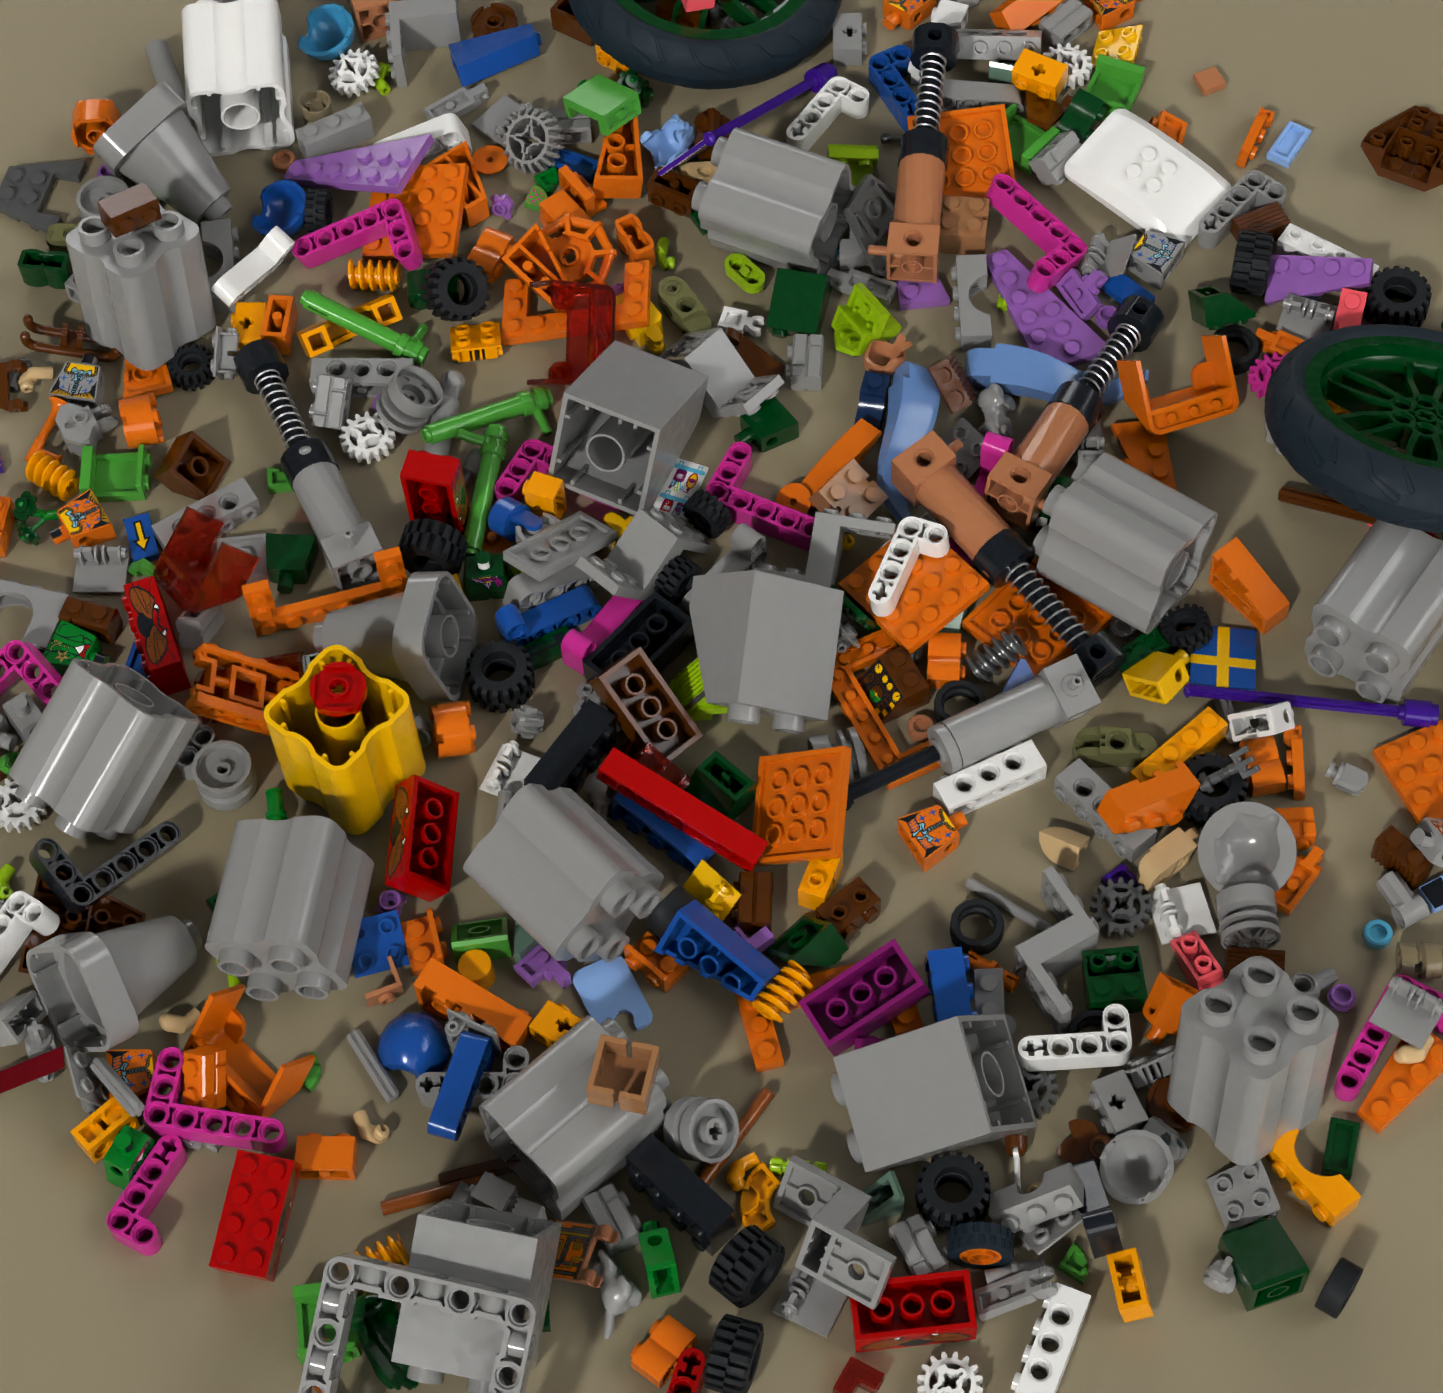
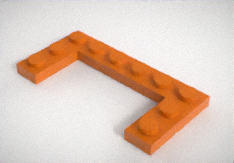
M650 260L625 263L623 304L530 316L531 288L520 278L505 280L501 342L503 346L649 327L652 277Z
M400 547L373 553L380 582L280 607L275 605L268 579L242 585L243 595L256 636L271 635L277 631L289 628L295 629L301 625L324 621L327 613L332 610L404 592L408 580Z
M883 629L858 639L859 649L852 644L845 652H836L831 694L848 723L856 729L858 737L863 743L864 750L877 771L930 746L928 740L900 753L853 674L872 665L879 656L898 648L895 641ZM936 761L886 785L889 791L941 766Z
M856 963L809 974L810 982L814 988L810 990L803 987L804 993L808 996ZM735 993L756 1073L783 1067L784 1059L773 1021L763 1017L753 1007L751 1001ZM795 995V999L797 1000V1002L803 999L802 997ZM790 1003L787 1004L790 1010L802 1008L799 1003L798 1006ZM917 1004L890 1020L895 1036L923 1027Z

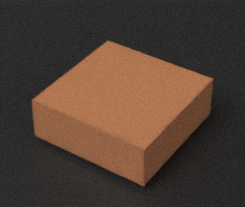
M1215 66L1193 74V81L1203 96L1226 88V81Z

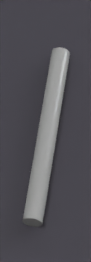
M971 877L965 884L966 888L1040 932L1053 926Z

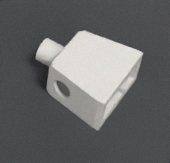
M1288 701L1258 706L1227 715L1233 742L1275 735L1295 727L1294 712ZM1250 719H1258V726L1256 728L1250 725Z

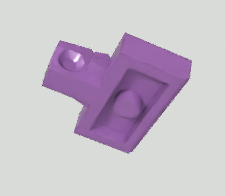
M1071 268L1056 284V287L1077 316L1086 323L1103 306L1096 295L1099 294V288L1105 284L1108 277L1103 271L1097 269L1090 275L1086 274L1082 277L1077 269Z
M540 944L513 966L514 971L532 988L543 979L547 982L554 979L564 990L573 983L570 978L571 974L565 970L568 967L567 963L555 960Z

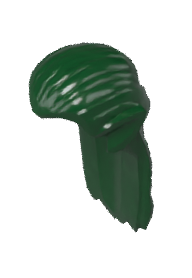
M364 1291L356 1299L350 1328L357 1332L364 1353L374 1372L387 1388H395L398 1391L401 1389V1386L408 1390L416 1388L419 1382L407 1378L409 1365L391 1362L400 1314L396 1309V1301L379 1298L376 1293Z

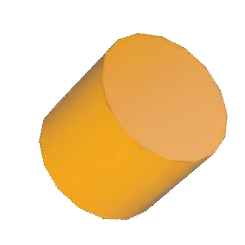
M473 949L461 956L458 961L459 973L485 990L489 989L495 982L496 973L488 954L482 950Z

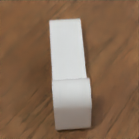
M832 77L786 130L787 144L808 151L841 112L855 119L865 118L869 114L868 90L844 77Z
M453 113L443 114L373 144L431 134L435 141L424 158L443 150L449 151L464 141H467L471 155L473 152L467 128L459 117Z
M275 226L256 249L217 280L212 286L211 291L228 307H231L269 276L283 262L296 242L280 227Z
M913 516L905 517L901 520L868 592L871 609L876 616L886 617L895 610L919 554L940 558L949 552L948 532L943 525ZM906 554L903 557H897L898 555ZM891 576H896L894 579H887Z
M16 891L11 894L0 909V975L32 930L41 935L48 936L57 930L60 923V918L55 912L23 891Z
M1120 1004L1108 1005L1103 1011L1101 1031L1024 1037L1020 1040L1017 1051L1020 1068H1025L1029 1072L1115 1067L1126 1064L1130 1059L1132 1048L1128 1010ZM1116 1018L1119 1019L1122 1023L1114 1025L1111 1024L1108 1020ZM1114 1045H1120L1124 1047L1125 1050L1118 1052L1113 1050L1111 1047ZM1085 1047H1091L1095 1049V1052L1090 1054L1084 1052L1082 1049ZM1055 1049H1063L1066 1051V1054L1056 1055L1053 1051ZM1044 1050H1047L1046 1056H1043Z

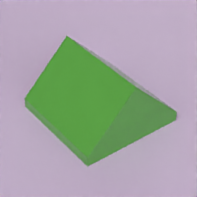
M507 916L452 924L451 946L456 965H458L459 959L465 952L473 949L486 952L491 960L512 957Z

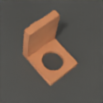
M388 956L387 959L395 983L364 994L368 1007L379 1003L380 1005L389 1004L395 1001L397 996L404 994L402 983L391 956Z

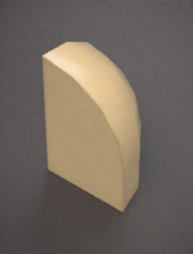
M1049 827L1039 831V842L1042 851L1049 860L1074 872L1080 864L1078 861L1080 851L1087 849L1091 837L1061 827Z

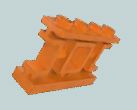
M214 643L201 644L193 651L192 658H194L193 666L205 669L203 685L196 684L190 689L189 695H191V698L186 701V708L196 715L270 736L264 719V711H261L264 701L269 703L282 689L295 684L300 679L301 673L293 671L287 666H277L268 663L265 659L252 658L243 655L239 651H229L220 648ZM217 666L227 668L224 677L216 675ZM236 679L254 684L252 700L234 695ZM266 681L275 683L273 693L265 690ZM215 686L223 689L222 698L212 696Z

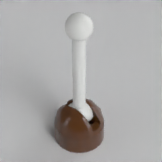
M1019 1134L1008 1135L1004 1137L1005 1151L1014 1158L1015 1183L1021 1189L1020 1157L1024 1156L1027 1152L1028 1137Z

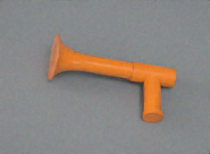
M54 396L49 397V401L52 404L51 412L24 458L25 462L28 463L31 456L41 450L46 455L53 457V460H58L62 463L63 455L52 453L43 448L56 424L55 419L59 407L67 404L66 401Z

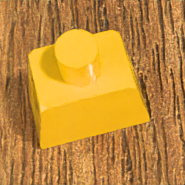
M1179 649L1173 655L1159 651L1151 653L1122 673L1130 696L1166 705L1189 681L1185 665L1190 662V658L1182 649Z

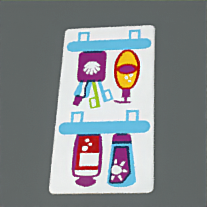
M678 458L652 508L660 513L665 511L672 516L675 513L686 520L683 515L685 512L682 511V506L700 489L709 467Z

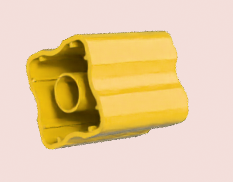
M342 645L326 647L308 664L303 677L292 686L282 689L264 709V719L286 785L305 801H311L322 806L329 814L330 819L335 821L349 834L360 835L367 832L384 815L386 806L394 798L395 785L414 774L422 777L426 770V763L408 694L391 680L371 673L365 667L360 657ZM332 662H347L354 665L365 676L368 688L367 697L362 704V709L356 714H349L343 717H332L319 713L310 695V682L315 673L318 675L320 671L324 670L323 667ZM341 684L337 685L336 689L331 690L335 694L345 691Z

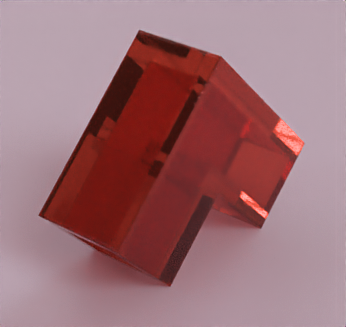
M851 1356L833 1387V1393H856L859 1387L869 1393H878L885 1380V1374Z

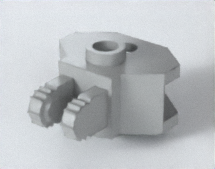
M67 403L59 407L55 421L70 453L82 457V446H93L95 451L98 441L103 439L102 434L118 426L119 421L117 417L110 415L112 414L111 406L104 404L90 409L89 406L81 407Z

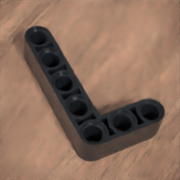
M164 821L85 877L59 844L51 838H42L35 844L30 852L29 861L63 906L70 913L81 914L168 853L180 839L181 830L176 823ZM160 833L169 835L171 841L163 840ZM139 848L146 849L150 856L142 855ZM38 850L47 851L50 858H43ZM117 863L125 864L128 872L121 871ZM56 872H63L68 880H60ZM95 879H103L106 882L107 887L99 886L96 883ZM73 894H81L85 902H78Z

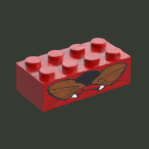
M409 449L400 473V479L410 521L418 518L438 520L451 525V527L460 531V534L464 535L470 507L460 459L451 455L442 456L431 454L424 450L415 451Z
M154 575L123 585L126 596L121 597L126 612H128V621L136 639L134 641L139 655H141V664L148 680L167 696L192 688L164 599Z
M415 774L395 785L385 885L428 902H432L450 892L459 803L458 792Z
M240 1149L237 1150L209 1267L222 1272L274 1282L302 1165L294 1160Z
M969 1269L889 1278L879 1305L874 1310L849 1297L856 1353L976 1339L977 1323Z

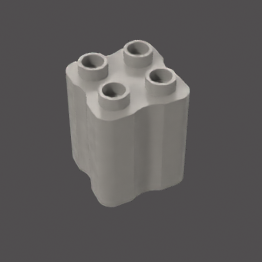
M738 127L732 130L729 138L720 136L714 145L711 155V164L717 166L716 172L709 183L705 181L698 183L691 201V208L698 211L701 229L708 231L710 244L733 253L743 254L747 258L776 268L827 275L835 258L840 239L849 226L842 212L844 205L856 188L851 183L852 173L849 165Z
M160 203L162 219L115 238L101 222L100 216L84 218L80 221L78 227L70 231L66 236V244L87 335L102 346L116 348L123 354L126 361L145 371L159 368L174 357L179 347L188 342L198 340L216 325L199 227L196 223L180 215L178 212L166 211L161 207Z
M1104 452L1094 463L1088 459H1083L1073 472L1069 487L1065 488L1058 484L1046 498L1042 512L1051 517L1049 525L1046 524L1042 527L1031 547L1035 555L1039 556L1036 573L1148 635L1161 622L1162 617L1166 615L1167 611L1178 604L1195 583L1203 562L1205 548L1217 521L1218 513Z
M1377 519L1313 607L1311 620L1314 628L1307 636L1304 647L1310 667L1324 677L1331 678L1337 674L1356 683L1355 688L1358 694L1371 703H1399L1443 640V540L1434 538L1420 530L1397 526Z
M73 658L8 774L20 784L15 794L22 801L40 809H44L49 804L59 814L54 823L64 833L74 838L84 839L88 832H93L102 838L115 840L119 832L126 834H135L201 720L182 704L168 697L152 682L128 666L110 662L100 664L87 659Z
M532 783L520 788L501 812L495 826L478 843L463 866L464 872L558 961H569L575 958L579 962L599 961L601 959L606 963L612 962L624 952L623 947L627 943L629 944L630 938L625 932L635 915L639 919L647 917L660 904L663 897L658 888L663 882L664 875L570 788L559 787L554 790H547L543 785Z
M313 815L297 816L287 820L248 819L236 822L205 949L218 960L217 968L220 971L236 976L246 985L245 993L259 1001L273 1002L279 999L281 992L292 990L308 999L323 1000L328 998L329 991L345 989L349 980L375 865L373 860L363 850L352 845L346 838V832L335 821L327 817Z
M1252 956L1231 969L1228 977L1221 984L1212 988L1202 989L1183 1003L1167 1101L1187 1122L1196 1124L1204 1129L1212 1138L1214 1146L1233 1163L1241 1166L1253 1165L1272 1151L1274 1144L1283 1134L1294 1129H1299L1300 1131L1318 1117L1338 1031V1018L1318 999L1307 996L1299 991L1291 982L1289 975L1273 961L1263 956Z
M587 1015L479 1105L480 1115L486 1125V1128L483 1129L485 1139L489 1146L505 1163L515 1160L521 1161L514 1166H510L511 1171L530 1188L540 1202L558 1220L565 1219L582 1204L581 1199L600 1189L627 1165L626 1156L650 1133L658 1139L664 1133V1113L671 1107L668 1097L663 1092L670 1086V1082L660 1067L658 1068L647 1115L620 1110L619 1103H615L614 1108L588 1103L586 1087L600 1035L627 1039L628 1047L631 1045L626 1033L611 1018H607L599 1024L594 1018Z

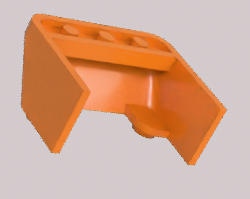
M1226 335L1201 336L1206 361L1198 363L1193 367L1191 371V387L1151 399L1148 388L1145 385L1141 361L1121 359L1116 361L1124 400L1149 433L1163 435L1229 415L1236 411L1239 405V397Z
M239 984L211 993L183 1051L195 1049L203 1045L226 1049V1105L232 1112L269 1118L300 1091L316 1057L311 1054L283 1064L276 1074L242 1040L246 1032V1021L243 1015L236 1009V1006L246 987L243 984Z

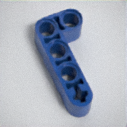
M897 45L871 56L868 63L869 82L906 133L908 131L907 116L915 115L914 112L917 110L915 104L918 100L903 79V77L910 74L908 73V66L911 60V50L905 45Z
M582 585L523 613H520L514 604L504 605L495 613V621L501 638L506 639L507 643L511 640L515 641L518 647L562 626L567 625L570 630L592 620L601 611L602 606L590 586Z
M462 1031L428 1122V1134L458 1141L483 1072H490L494 1063L495 1049L491 1037L468 1031Z

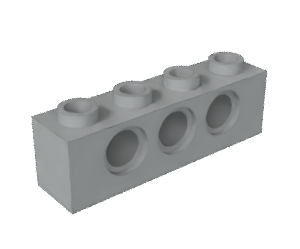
M955 29L959 36L957 59L1018 60L1024 48L1042 55V30Z
M404 357L312 358L309 380L311 392L313 381L315 378H318V374H331L353 378L351 398H375L382 393L400 367L406 365L415 366L413 358Z
M242 477L151 525L157 542L171 562L176 558L185 556L188 552L201 545H206L223 533L232 531L238 525L253 520L262 511L258 498Z
M1078 758L1055 777L1054 793L1061 802H1066L1072 807L1075 815L1080 820L1089 823L1100 839H1106L1119 857H1125L1130 863H1133L1155 844L1157 830L1153 828L1137 830L1131 833L1113 834L1096 811L1106 792L1112 788ZM1079 792H1086V793H1088L1089 795H1087V796H1082V795H1079L1078 793H1079Z

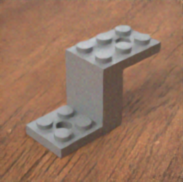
M402 0L388 2L389 12H385L386 27L390 28L386 30L387 44L391 46L387 48L389 63H393L390 65L391 77L397 80L398 88L408 87L405 51L449 47L448 44L461 41L458 0Z
M722 328L686 333L658 356L709 376L703 404L713 418L739 417L744 414L750 416L761 408L760 404L765 399L769 400L779 393L778 388L785 383L779 374L754 377Z
M639 508L607 558L601 560L596 556H592V558L581 556L575 565L614 596L645 601L655 591V581L659 579V573L664 571L663 567L665 565L668 566L671 559L674 560L675 556H680L683 550L707 554L712 545L705 541L706 536L695 528L692 530L686 526L687 521L675 513L672 516L665 511L660 513L653 508L650 510Z
M824 508L823 513H815L806 573L794 568H786V572H782L776 566L769 564H760L759 568L752 567V570L829 588L832 584L837 586L845 533L892 540L897 526L892 522V519L886 517H876L874 521L865 518L864 514L850 512L849 517L841 516L842 514H839L837 510Z
M1050 866L1042 872L1040 897L1059 923L1015 946L1013 972L1016 976L1020 977L1021 984L1056 1034H1067L1072 1020L1073 1005L1069 997L1065 993L1061 994L1056 987V978L1082 964L1081 951L1097 949L1100 928L1097 921L1092 916L1089 917L1084 911V905L1080 897L1076 894L1073 895L1069 890L1065 876L1062 873H1057L1055 868Z
M794 1155L788 1162L772 1206L809 1227L794 1267L874 1310L879 1305L897 1257L857 1236L872 1196ZM803 1189L811 1191L815 1200L807 1199ZM853 1263L859 1264L864 1269L865 1275L858 1274L854 1270Z

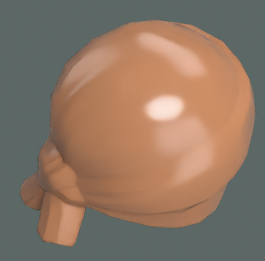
M901 333L894 344L874 339L864 352V368L868 372L890 375V378H892L895 370L906 361V350L912 347L913 344L910 341H906L904 334Z

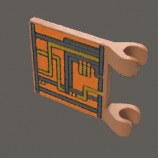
M552 1219V1221L562 1223L552 1279L581 1283L593 1288H599L603 1277L596 1275L593 1269H586L597 1239L615 1244L620 1233L612 1231L613 1228L606 1224L597 1226Z

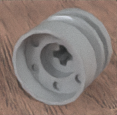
M412 365L400 367L376 400L378 416L394 431L402 434H415L422 429L443 400V390L437 379L427 370Z
M854 726L846 729L847 741H845L842 731L836 730L834 744H831L826 733L809 736L807 738L808 750L838 746L852 748L849 784L854 782L853 773L857 780L867 776V759L864 746Z
M1244 883L1230 886L1216 895L1217 917L1221 921L1219 924L1220 941L1224 949H1227V946L1269 949L1280 942L1281 931L1279 919L1276 916V895L1271 887L1265 884Z

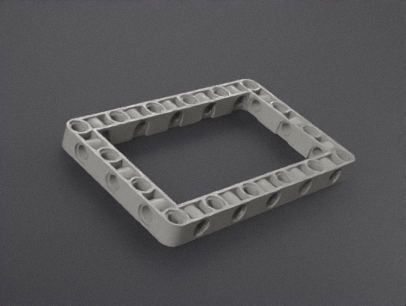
M353 1253L340 1254L331 1258L326 1263L298 1393H311L313 1386L319 1387L322 1393L337 1392L358 1290L376 1293L379 1298L413 1306L423 1304L439 1308V1312L468 1319L482 1318L499 1322V1326H502L501 1330H504L500 1352L495 1356L488 1392L525 1393L542 1314L540 1302L535 1297ZM340 1262L345 1263L349 1268L347 1278L340 1276L337 1267ZM399 1276L405 1277L408 1280L409 1289L407 1292H403L398 1288L397 1279ZM459 1290L465 1291L468 1294V1306H463L457 1301ZM518 1305H525L529 1309L530 1317L528 1320H523L518 1316ZM326 1324H330L335 1328V1339H330L326 1336L324 1332ZM505 1367H511L516 1371V1382H510L505 1378Z

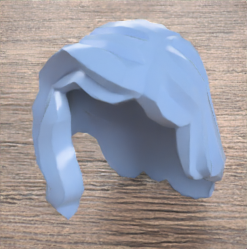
M674 114L664 123L661 130L645 131L640 136V145L643 144L650 151L655 164L654 169H657L658 166L665 167L693 147L695 140L693 126H690L688 122H684L678 114Z

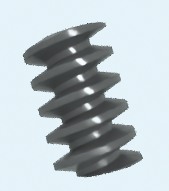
M1010 628V634L1001 630V641L993 636L991 638L993 647L984 643V654L976 649L974 651L976 660L969 656L966 657L970 669L981 682L985 683L984 680L991 682L994 679L993 673L995 675L1002 673L1001 667L1008 669L1011 666L1010 661L1018 662V654L1021 656L1027 655L1028 650L1013 629Z

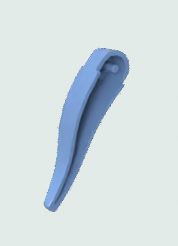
M997 343L995 348H974L968 350L965 354L964 371L966 372L965 375L968 376L967 380L971 381L970 384L973 385V388L987 389L991 384L996 383L1003 389V394L1049 401L1062 383L1078 381L1083 377L1084 373L1048 354L1009 344ZM1148 369L1143 371L1145 384L1149 380ZM1114 378L1105 392L1101 394L1104 407L1124 400L1120 378Z
M910 361L903 362L895 370L892 377V386L888 388V415L877 463L876 476L877 485L888 496L884 504L899 523L905 517L912 515L909 511L908 501L892 484L891 460L933 430L940 403V392L927 370L928 367Z

